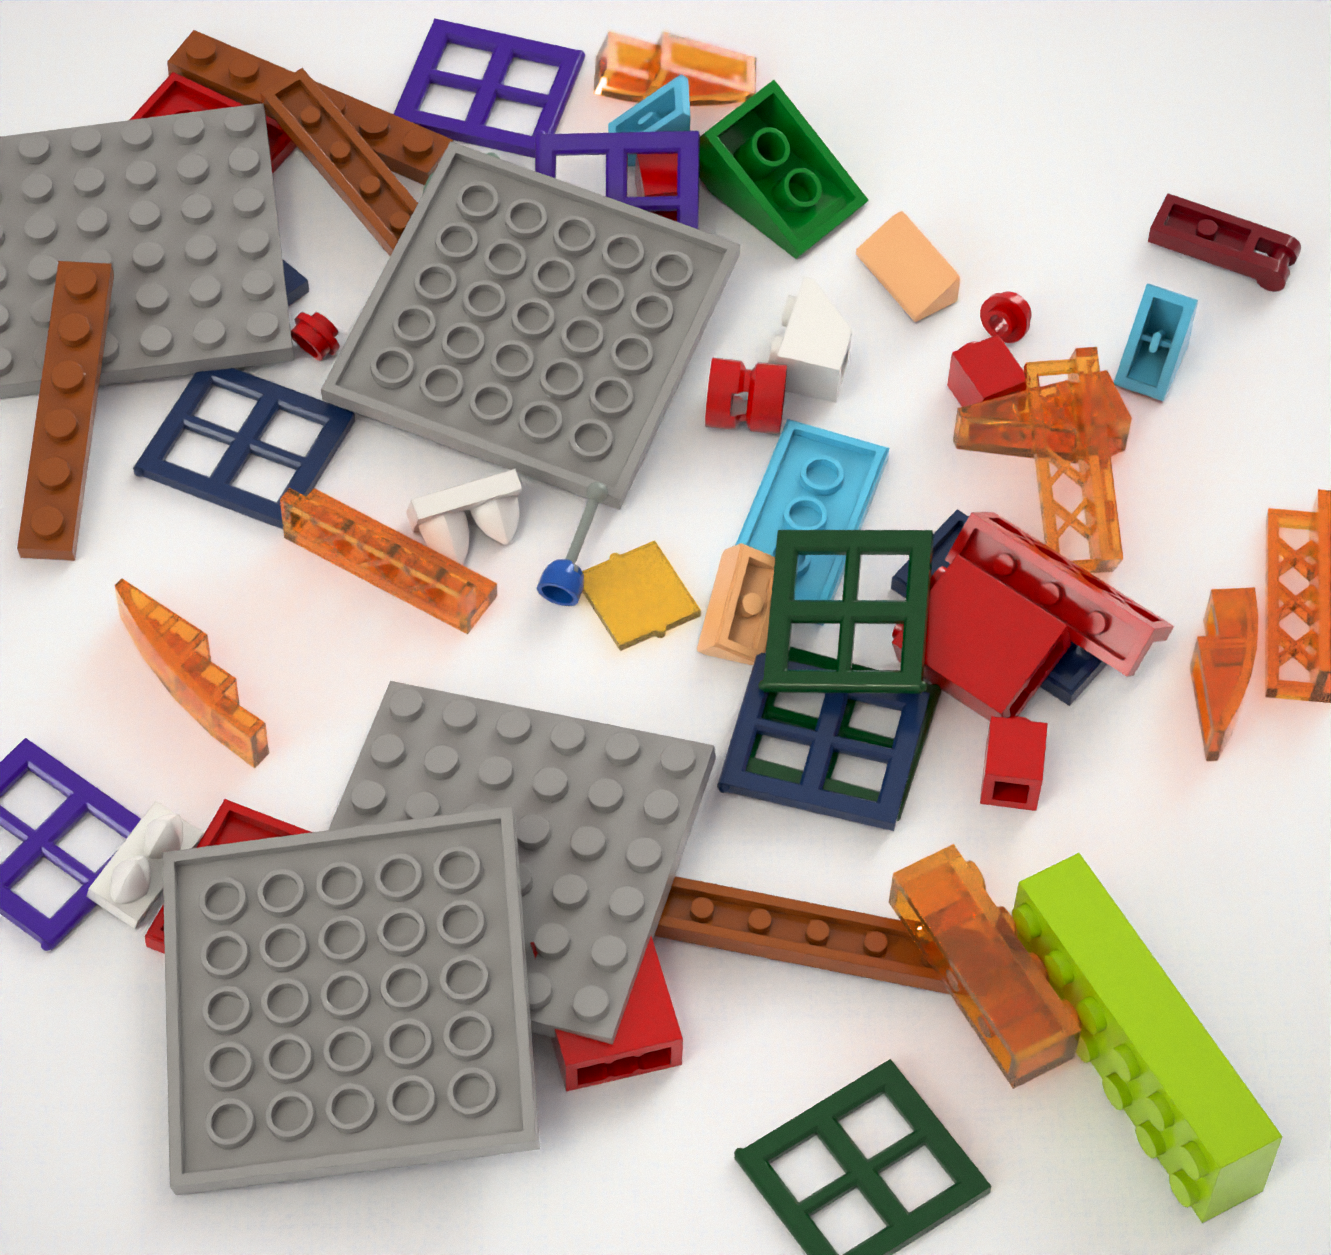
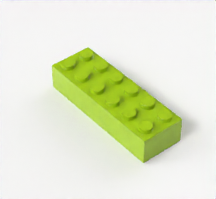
M1077 853L1019 881L1008 937L1006 939L1008 953L1014 964L1020 970L1027 969L1038 985V994L1045 1009L1052 1016L1058 1015L1070 1032L1072 1046L1079 1058L1085 1063L1091 1062L1102 1078L1103 1089L1110 1103L1117 1110L1124 1109L1136 1127L1135 1132L1138 1142L1144 1152L1150 1158L1154 1159L1157 1157L1169 1174V1183L1177 1200L1184 1207L1188 1208L1191 1206L1200 1221L1204 1223L1263 1192L1283 1136L1082 855Z

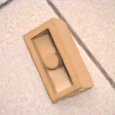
M903 211L893 215L856 249V255L914 322L958 301L960 276Z
M742 543L723 551L697 646L698 652L748 665L754 664L756 655L766 652L775 565L774 556Z

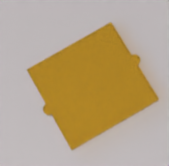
M655 540L621 555L612 553L609 560L582 571L584 574V589L582 592L620 651L654 636L664 638L666 631L701 616V609Z

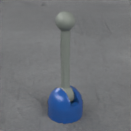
M601 482L591 483L586 490L589 500L566 559H557L551 562L541 574L536 589L543 598L561 606H575L578 604L584 589V574L575 563L598 504L604 502L608 496V489Z

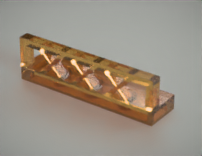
M1097 347L1075 348L1069 359L1026 362L1024 374L1045 545L1060 554L1058 539L1071 526L1088 540L1090 559L1073 560L1072 562L1089 573L1113 572L1123 560V551ZM1068 374L1070 396L1060 408L1041 395L1039 376ZM1070 405L1072 407L1073 419L1064 413ZM1043 410L1052 416L1046 424H1044ZM1056 421L1075 435L1076 449L1066 461L1047 447L1046 433ZM1077 456L1079 472L1071 466V463ZM1049 462L1058 468L1052 477ZM1063 473L1082 489L1083 501L1072 514L1053 499L1052 486ZM1083 509L1086 525L1077 518ZM1056 515L1065 521L1058 531Z
M289 488L280 498L285 539L466 634L471 631L498 596L496 582L315 488L307 496Z
M1318 489L1312 512L1268 508L1266 514L1265 697L1331 703V490ZM1279 527L1309 530V542L1295 551L1279 537ZM1279 555L1284 559L1279 562ZM1308 556H1309V563L1305 560V558L1308 557ZM1292 567L1309 581V586L1297 595H1294L1279 581V577ZM1279 600L1284 603L1281 607H1279ZM1308 600H1309V607L1304 604V603H1306ZM1292 612L1309 626V632L1296 641L1279 626V622ZM1279 645H1280L1282 648H1284V650L1281 651L1280 653H1279ZM1309 645H1310V654L1305 650V648H1306L1307 646H1309ZM1291 658L1296 659L1310 672V683L1279 680V667Z

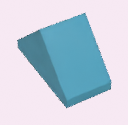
M680 74L608 123V133L690 131L688 78ZM628 154V166H635L636 154Z
M1149 283L1146 284L1113 383L1114 385L1161 401L1165 400L1189 345L1198 299Z

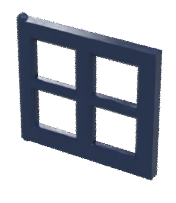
M235 368L200 371L193 375L133 467L134 475L148 478L288 531L354 424L355 413ZM213 385L257 401L238 432L194 416ZM279 409L324 425L305 457L260 440ZM185 429L229 445L210 477L165 460ZM251 454L296 470L277 502L232 486Z
M760 653L756 655L718 780V790L721 793L729 792L894 831L928 707L930 693H824L825 697L815 730L762 718L769 692L760 690L758 684L764 677L766 654ZM789 661L788 670H827ZM848 699L902 711L892 748L838 736ZM757 734L810 746L800 784L746 771ZM833 752L887 764L877 802L823 789Z

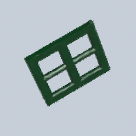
M778 530L764 677L758 684L759 689L764 692L922 694V692L926 691L927 683L923 681L934 544L933 530ZM799 555H846L842 600H795ZM862 555H909L906 600H858ZM792 623L840 624L836 670H788ZM856 624H904L900 670H852Z
M790 646L789 661L827 670H836L837 659ZM852 663V670H876ZM927 683V690L924 691L930 693L929 703L897 821L901 819L942 692L938 684ZM769 692L762 715L763 719L815 730L818 721L817 717L774 706L778 692ZM848 699L838 736L892 748L894 738L849 726L857 701ZM757 734L746 771L800 784L803 770L756 758L763 735ZM833 752L823 789L877 802L880 791L831 778L840 754Z
M891 1059L744 1149L737 1148L734 1151L736 1162L807 1255H839L810 1216L855 1188L860 1191L887 1227L843 1255H893L988 1195L992 1187ZM885 1094L913 1132L870 1159H867L838 1121L880 1095ZM816 1135L846 1174L798 1202L770 1163ZM925 1145L955 1184L911 1212H908L879 1173Z

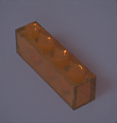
M952 844L894 872L888 903L1011 1087L1014 1089L1073 1059L1082 1030L1079 1015L1074 1006L1067 999L1060 1000L1051 987L1047 969L1041 958L1034 952H1027L1017 937L1015 922L1007 909L1003 906L997 907L986 892L985 880L977 865L971 860L965 861L956 846Z

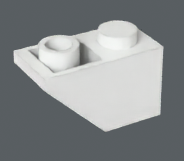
M803 277L797 297L791 295L787 297L782 316V326L787 328L784 336H774L768 363L787 365L785 391L836 403L849 365L852 329L813 278Z

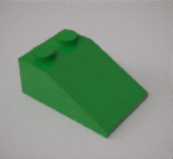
M775 79L700 136L699 178L712 195L795 259L869 201Z

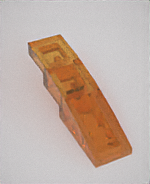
M121 578L114 585L119 615L145 662L171 696L212 737L255 769L269 754L266 723L240 706L237 679L211 662L208 634Z

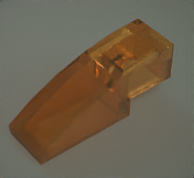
M609 31L595 57L593 94L639 103L682 74L688 78L690 106L725 105L745 102L756 93L757 57L664 31L656 44Z
M1255 587L1211 589L1203 619L1206 636H1197L1189 668L1206 761H1218L1232 736L1246 697L1258 640L1259 617Z

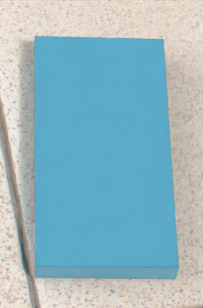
M787 419L735 545L742 543L775 557L778 530H861L886 467L890 448ZM799 555L795 600H834L845 572L846 555Z

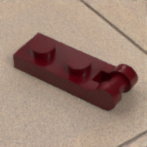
M1167 193L1153 221L1147 241L1254 278L1262 288L1272 292L1280 291L1285 287L1290 276L1288 266L1295 264L1301 252L1300 242L1289 234ZM1256 250H1257V251H1260V252H1263V253H1266L1268 256H1265V255H1263V254L1257 253Z

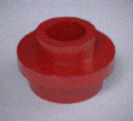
M1015 292L995 293L988 297L981 306L980 319L983 327L992 337L999 335L1005 343L1019 341L1030 328L1031 308L1028 302Z
M300 312L294 319L296 326L291 330L292 339L303 351L316 360L321 361L327 354L334 355L339 350L340 345L335 338L339 332L330 320L318 312H315L312 316L304 312Z

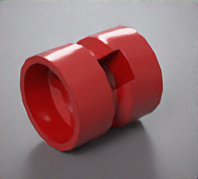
M713 357L708 383L705 427L735 430L740 422L747 424L751 432L780 435L787 365L758 362L751 370L746 369L742 360ZM748 392V400H744L740 396H734V394Z

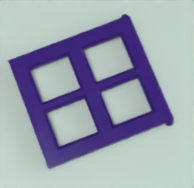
M434 18L394 111V115L456 141L535 158V136L539 131H545L547 134L556 133L586 55L583 50L571 49ZM448 43L493 52L482 80L437 70ZM514 57L559 67L549 94L503 85ZM431 83L476 93L465 121L419 111ZM497 98L543 108L532 136L486 126Z
M539 131L535 136L536 172L556 179L557 156L606 155V197L648 212L677 211V222L699 229V131L547 134L545 131ZM628 154H678L677 196L627 197Z
M24 738L0 762V798L28 770L68 798L36 830L0 805V826L22 841L0 864V914L41 943V948L44 951L53 950L97 905V903L86 897L88 889L115 855L114 853L96 872H93L55 844L87 812L126 839L140 822L141 818L33 742ZM42 857H45L82 884L51 918H48L10 890Z

